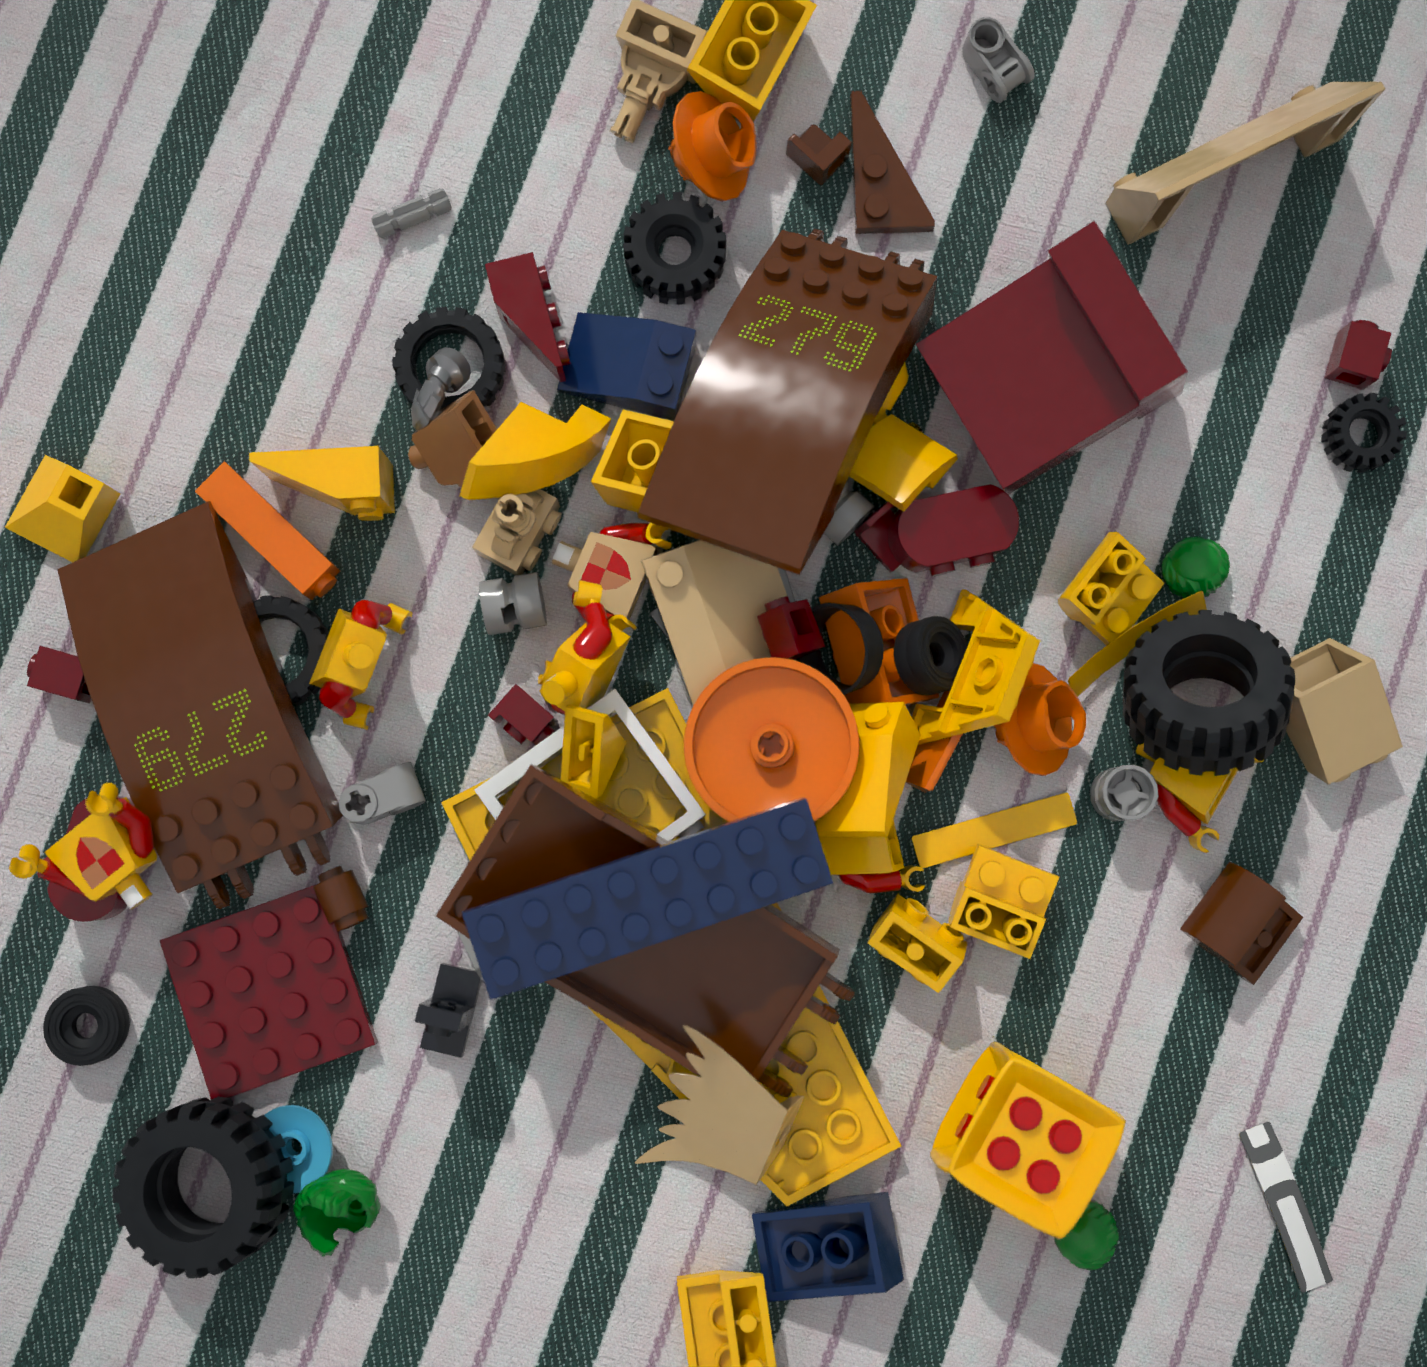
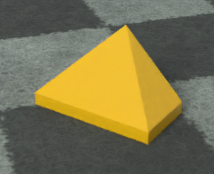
M571 704L565 707L560 780L596 799L602 796L626 745V741L607 714Z

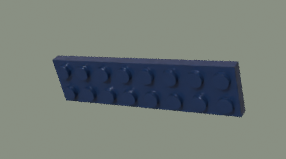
M803 797L462 911V916L489 998L492 1000L833 884V880L807 798Z

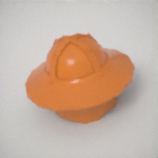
M703 91L686 94L676 105L673 118L674 139L670 147H668L671 158L674 160V165L684 181L693 182L708 197L721 202L735 199L746 187L749 167L753 166L756 160L757 147L754 123L748 113L736 103L726 102L722 104L716 97ZM732 114L739 120L741 124V129L738 126Z
M1033 663L1025 679L1018 704L1013 710L1010 721L994 725L998 739L997 742L1006 746L1015 762L1028 773L1046 776L1057 771L1066 760L1069 748L1078 745L1082 740L1086 728V712L1079 698L1066 682L1057 680L1044 666ZM1072 718H1073V720H1074L1073 732H1072Z

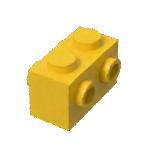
M899 894L895 896L874 924L868 940V944L875 948L879 954L898 964L917 981L929 986L937 993H940L963 963L968 943L964 940L960 931L950 928L948 923L941 924L929 916L927 909L920 902L912 898H907L906 900Z

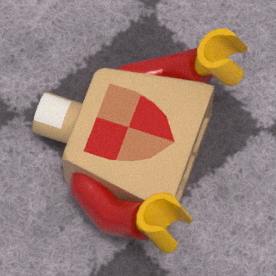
M626 523L604 527L599 533L590 532L583 549L561 541L553 556L552 564L572 572L567 585L570 592L573 593L572 604L574 594L578 592L579 580L599 584L603 588L600 603L605 608L609 623L621 631L628 627L636 630L637 626L630 621V618L647 580L641 560L657 555L656 547L651 544H655L663 549H670L672 543L662 539V534L668 529L653 523ZM574 605L579 614L586 622L583 613L585 607Z

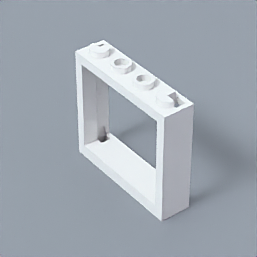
M616 689L587 708L607 714L610 718L615 714L620 717L688 811L657 835L670 842L677 836L683 838L695 834L704 828L699 820L706 816L705 812ZM564 726L474 790L495 820L504 807L499 798L519 784L530 764L542 768L562 753Z

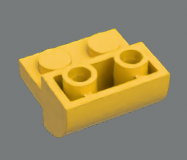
M1109 532L1059 597L1058 604L1071 620L1080 621L1107 646L1132 628L1165 583L1143 563L1146 558L1119 532Z
M978 844L963 882L960 881L949 915V927L1031 959L1046 919L1044 915L1059 876Z

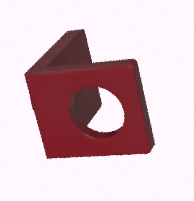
M887 501L863 522L854 533L891 573L901 564L894 558L888 543V529L894 516L890 508L894 505Z

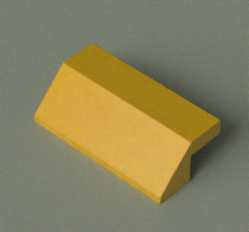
M715 1270L677 1276L689 1367H776L763 1273Z

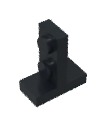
M446 963L440 964L433 996L419 1004L415 1022L425 1024L420 1048L460 1058L464 1056L482 982L476 970Z

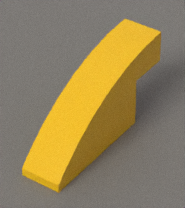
M520 402L469 461L459 496L467 500L500 498L506 494L519 495L554 485L574 475L589 464L600 452L612 418L581 404L569 421L565 423Z

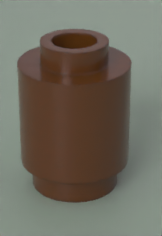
M337 866L318 875L320 883L315 885L313 889L329 925L333 923L337 932L346 930L369 919L365 910L369 906L353 870L344 872L342 866Z

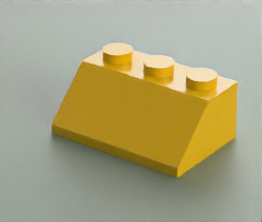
M725 0L687 68L688 73L705 93L716 97L722 104L733 102L740 105L754 123L817 5L809 0Z
M622 410L591 480L592 485L607 505L638 513L674 421Z

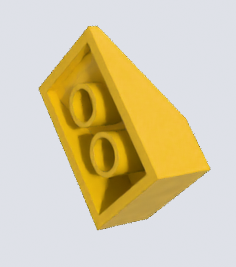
M379 446L249 453V461L270 480L349 514L358 515L359 520L376 521L383 519V514L395 513L393 464Z
M904 702L851 703L849 705L853 711L859 734V759L856 772L843 798L829 813L814 822L818 836L888 837L921 735Z

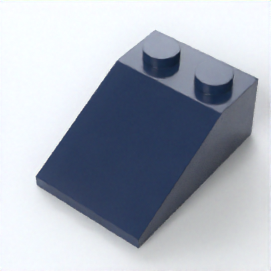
M578 312L567 350L570 365L563 366L566 381H559L557 391L674 421L680 409L696 348V330L654 319Z
M888 1192L845 1196L752 1214L767 1302L886 1293L904 1280Z

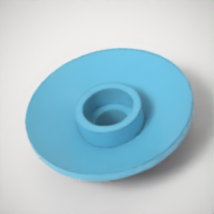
M280 1106L265 1114L273 1123L269 1128L274 1137L281 1134L286 1143V1146L282 1147L281 1150L284 1158L291 1157L293 1171L287 1174V1181H293V1193H299L307 1184L327 1173L333 1156V1143L330 1132L317 1114L302 1106ZM293 1139H297L301 1143V1153L293 1150Z

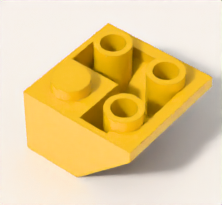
M45 455L5 528L71 562H75L87 556L120 493L105 483Z

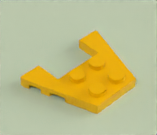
M962 589L950 620L960 630L973 631V634L944 707L916 704L911 717L921 735L918 745L1009 722L1013 710L1018 704L1020 692L1029 669L1033 665L1034 656L1041 641L965 589Z

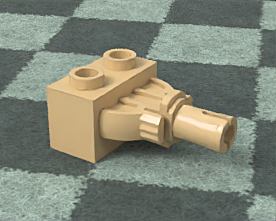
M631 0L615 35L622 49L621 70L623 73L617 90L624 94L626 98L614 125L610 129L612 134L621 139L624 136L625 141L633 143L647 110L650 111V108L652 109L653 106L655 109L661 110L666 98L679 91L686 81L693 84L696 83L688 73L687 68L707 33L706 30L640 0Z
M541 489L519 495L506 494L500 497L473 544V550L477 555L514 575H522L525 569L531 571L541 555L542 549L538 548V545L545 533L551 535L561 519L562 513L558 511L560 508L558 499Z

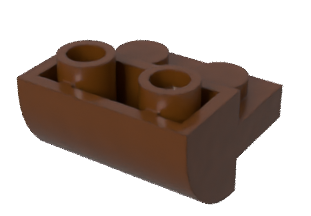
M1229 862L1180 930L1207 953L1221 960L1243 980L1254 985L1303 919V916L1285 902L1286 897L1274 887L1250 871Z

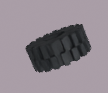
M673 192L672 200H666L664 193L656 195V203L653 205L647 199L640 204L641 212L638 214L634 211L629 217L630 226H625L623 234L625 265L628 274L631 273L633 284L637 288L642 286L644 295L650 299L654 294L659 296V303L668 304L669 298L676 299L677 305L685 304V298L692 296L693 301L702 298V291L706 289L710 292L715 287V279H720L723 273V265L726 259V233L722 231L723 223L720 217H713V208L708 203L704 207L699 206V197L691 195L689 201L682 200V192ZM679 236L690 244L691 254L685 262L672 265L666 263L661 258L659 247L668 237Z

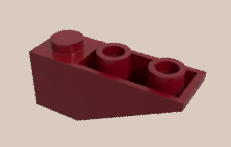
M533 252L486 263L485 268L499 318L560 382L566 381L563 366L570 365L565 341L556 342L553 329L561 327L555 302L546 304L543 291L551 290L545 265L537 267Z

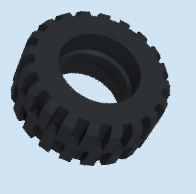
M1199 610L1197 615H1189L1187 611L1174 615L1173 621L1168 622L1164 619L1152 626L1151 633L1146 631L1135 641V647L1129 651L1126 659L1122 703L1124 722L1130 727L1129 734L1138 745L1144 744V752L1154 760H1157L1159 757L1164 759V765L1178 771L1179 767L1189 769V774L1202 776L1203 771L1214 772V776L1229 774L1232 768L1243 771L1253 767L1255 758L1258 761H1262L1273 753L1274 746L1281 743L1286 734L1287 725H1289L1296 678L1287 650L1279 647V640L1268 630L1264 633L1261 632V626L1248 618L1245 622L1237 619V614L1224 611L1223 615L1212 614V610ZM1207 678L1227 683L1238 690L1244 698L1226 706L1204 707L1181 699L1171 691V688L1186 680Z
M207 1097L194 1099L157 1114V1117L146 1121L137 1129L136 1136L128 1139L122 1149V1155L126 1158L116 1163L114 1178L119 1179V1185L112 1188L113 1203H119L120 1213L115 1215L119 1227L125 1225L130 1234L126 1240L133 1250L140 1247L145 1252L142 1256L143 1260L153 1267L159 1263L164 1264L162 1269L164 1273L176 1277L185 1272V1276L188 1278H202L209 1273L217 1275L227 1271L260 1250V1247L268 1243L277 1234V1226L285 1221L290 1210L289 1206L284 1202L293 1197L294 1183L293 1181H287V1174L293 1171L291 1157L284 1158L281 1148L286 1146L281 1134L274 1137L269 1130L273 1123L264 1114L256 1118L252 1115L254 1112L252 1106L244 1102L233 1105L231 1098L216 1097L209 1100ZM187 1147L197 1148L209 1153L222 1165L227 1173L231 1185L232 1199L230 1210L224 1223L210 1222L197 1216L186 1205L181 1196L178 1186V1167Z

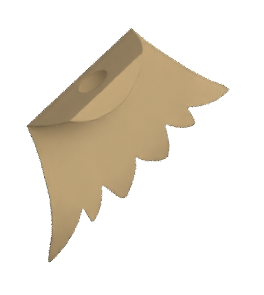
M683 1025L685 1031L705 1058L686 1053L688 1060L702 1077L684 1073L669 1074L671 1082L690 1100L677 1099L658 1105V1109L678 1119L684 1125L670 1124L659 1128L660 1132L675 1137V1139L665 1141L651 1148L635 1161V1164L659 1161L699 1163L731 1173L757 1185L782 1149L804 1096L790 1097L780 1104L726 1051L698 1031Z

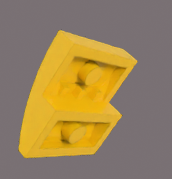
M891 414L871 427L849 477L904 512L926 486L933 489L957 461L958 456Z

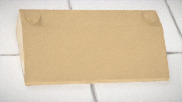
M1330 82L1315 89L1314 85H1310L1297 92L1291 98V102L1138 177L1135 173L1122 177L1114 183V190L1105 204L1126 243L1129 245L1163 228L1194 185L1291 137L1296 141L1304 158L1340 141L1384 92L1385 87L1382 82Z
M701 540L641 560L693 705L710 682L724 671L742 662L771 657L757 616L766 612L764 607L766 603L787 596L778 567Z

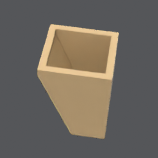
M1331 638L1291 657V667L1295 670L1296 682L1289 725H1287L1286 732L1308 772L1329 785L1333 782L1347 779L1351 773L1369 764L1383 761L1387 758L1388 754L1403 747L1374 659Z

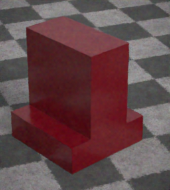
M1095 220L1050 248L1047 261L916 344L1001 487L1008 495L1135 417L1141 419L1183 393L1188 374L1186 367Z

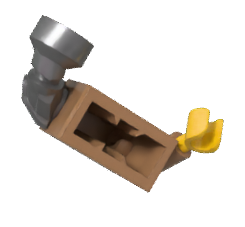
M445 347L439 349L427 361L426 373L428 380H425L420 391L416 389L411 407L412 426L416 430L412 434V441L415 445L410 447L408 456L411 464L416 469L429 467L439 484L443 486L457 484L459 487H462L469 461L497 428L474 390L440 409L445 400L444 392L453 393L458 391L470 379L471 374L467 359L459 351Z

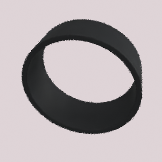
M823 603L813 607L811 610L820 634H822L827 620L840 610L846 612L856 622L861 631L865 646L863 669L853 685H846L837 681L828 672L822 660L820 649L796 659V661L809 665L824 674L839 688L843 695L868 685L880 670L884 652L882 635L874 619L865 610L853 605Z

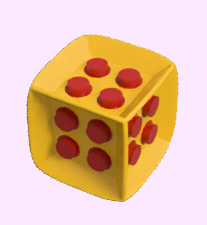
M994 1041L990 1043V1046L986 1048L975 1062L949 1107L936 1134L930 1151V1157L941 1171L951 1174L957 1181L981 1198L1029 1226L1057 1239H1063L1082 1216L1104 1177L1122 1139L1126 1120L1115 1110L1101 1104L1054 1074Z

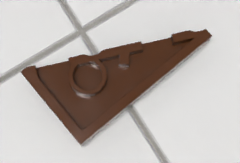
M851 91L850 116L855 234L933 232L935 227L934 218L862 91Z

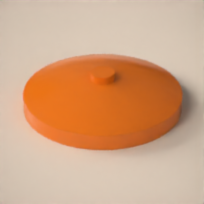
M785 658L753 659L735 665L721 673L710 682L697 698L685 728V763L692 784L700 797L715 813L729 822L803 797L807 798L813 820L816 822L840 802L852 783L859 759L858 727L853 711L843 693L828 677L804 663Z

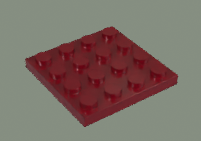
M315 885L159 940L211 1099L235 1096L378 1043L342 933L336 931L333 923L329 925L313 889Z

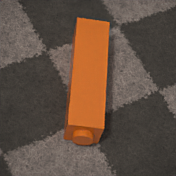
M223 462L195 490L205 502L211 501L214 510L304 596L313 600L316 595L322 597L333 588L337 582L335 576L340 570L226 462Z

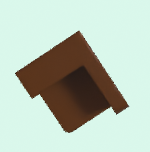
M813 124L800 137L794 133L789 137L786 155L822 186L849 158L852 142L841 132L831 139L817 125Z

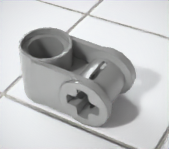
M983 17L972 24L962 47V56L981 81L987 94L995 102L1001 103L1007 98L1009 91L1022 82L1028 84L1034 79L1033 66L1028 57L1016 46L999 21L991 17ZM985 39L992 47L982 48L975 40Z
M406 762L388 768L374 777L344 789L339 798V809L348 820L356 824L366 825L390 815L400 814L425 803L426 799L412 763ZM359 794L371 801V803L365 805L366 813L363 815L351 808L357 804L356 796Z

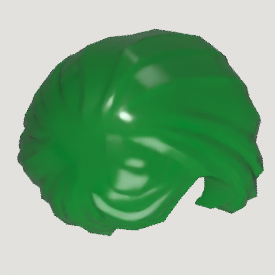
M340 1169L326 1173L324 1176L307 1184L296 1198L294 1214L297 1218V1225L300 1228L302 1237L309 1242L310 1247L314 1251H317L321 1257H324L326 1255L332 1256L334 1250L338 1247L339 1242L333 1237V1234L338 1229L348 1230L356 1234L363 1231L366 1227L371 1228L380 1212L381 1205L377 1195L376 1184L357 1170Z

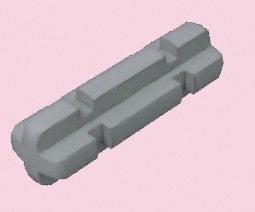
M439 188L429 192V197L425 199L419 196L392 207L393 212L388 214L385 210L373 215L371 218L377 235L380 238H385L395 234V229L399 227L403 231L430 220L431 214L436 213L437 216L449 212L451 210V203L445 190Z

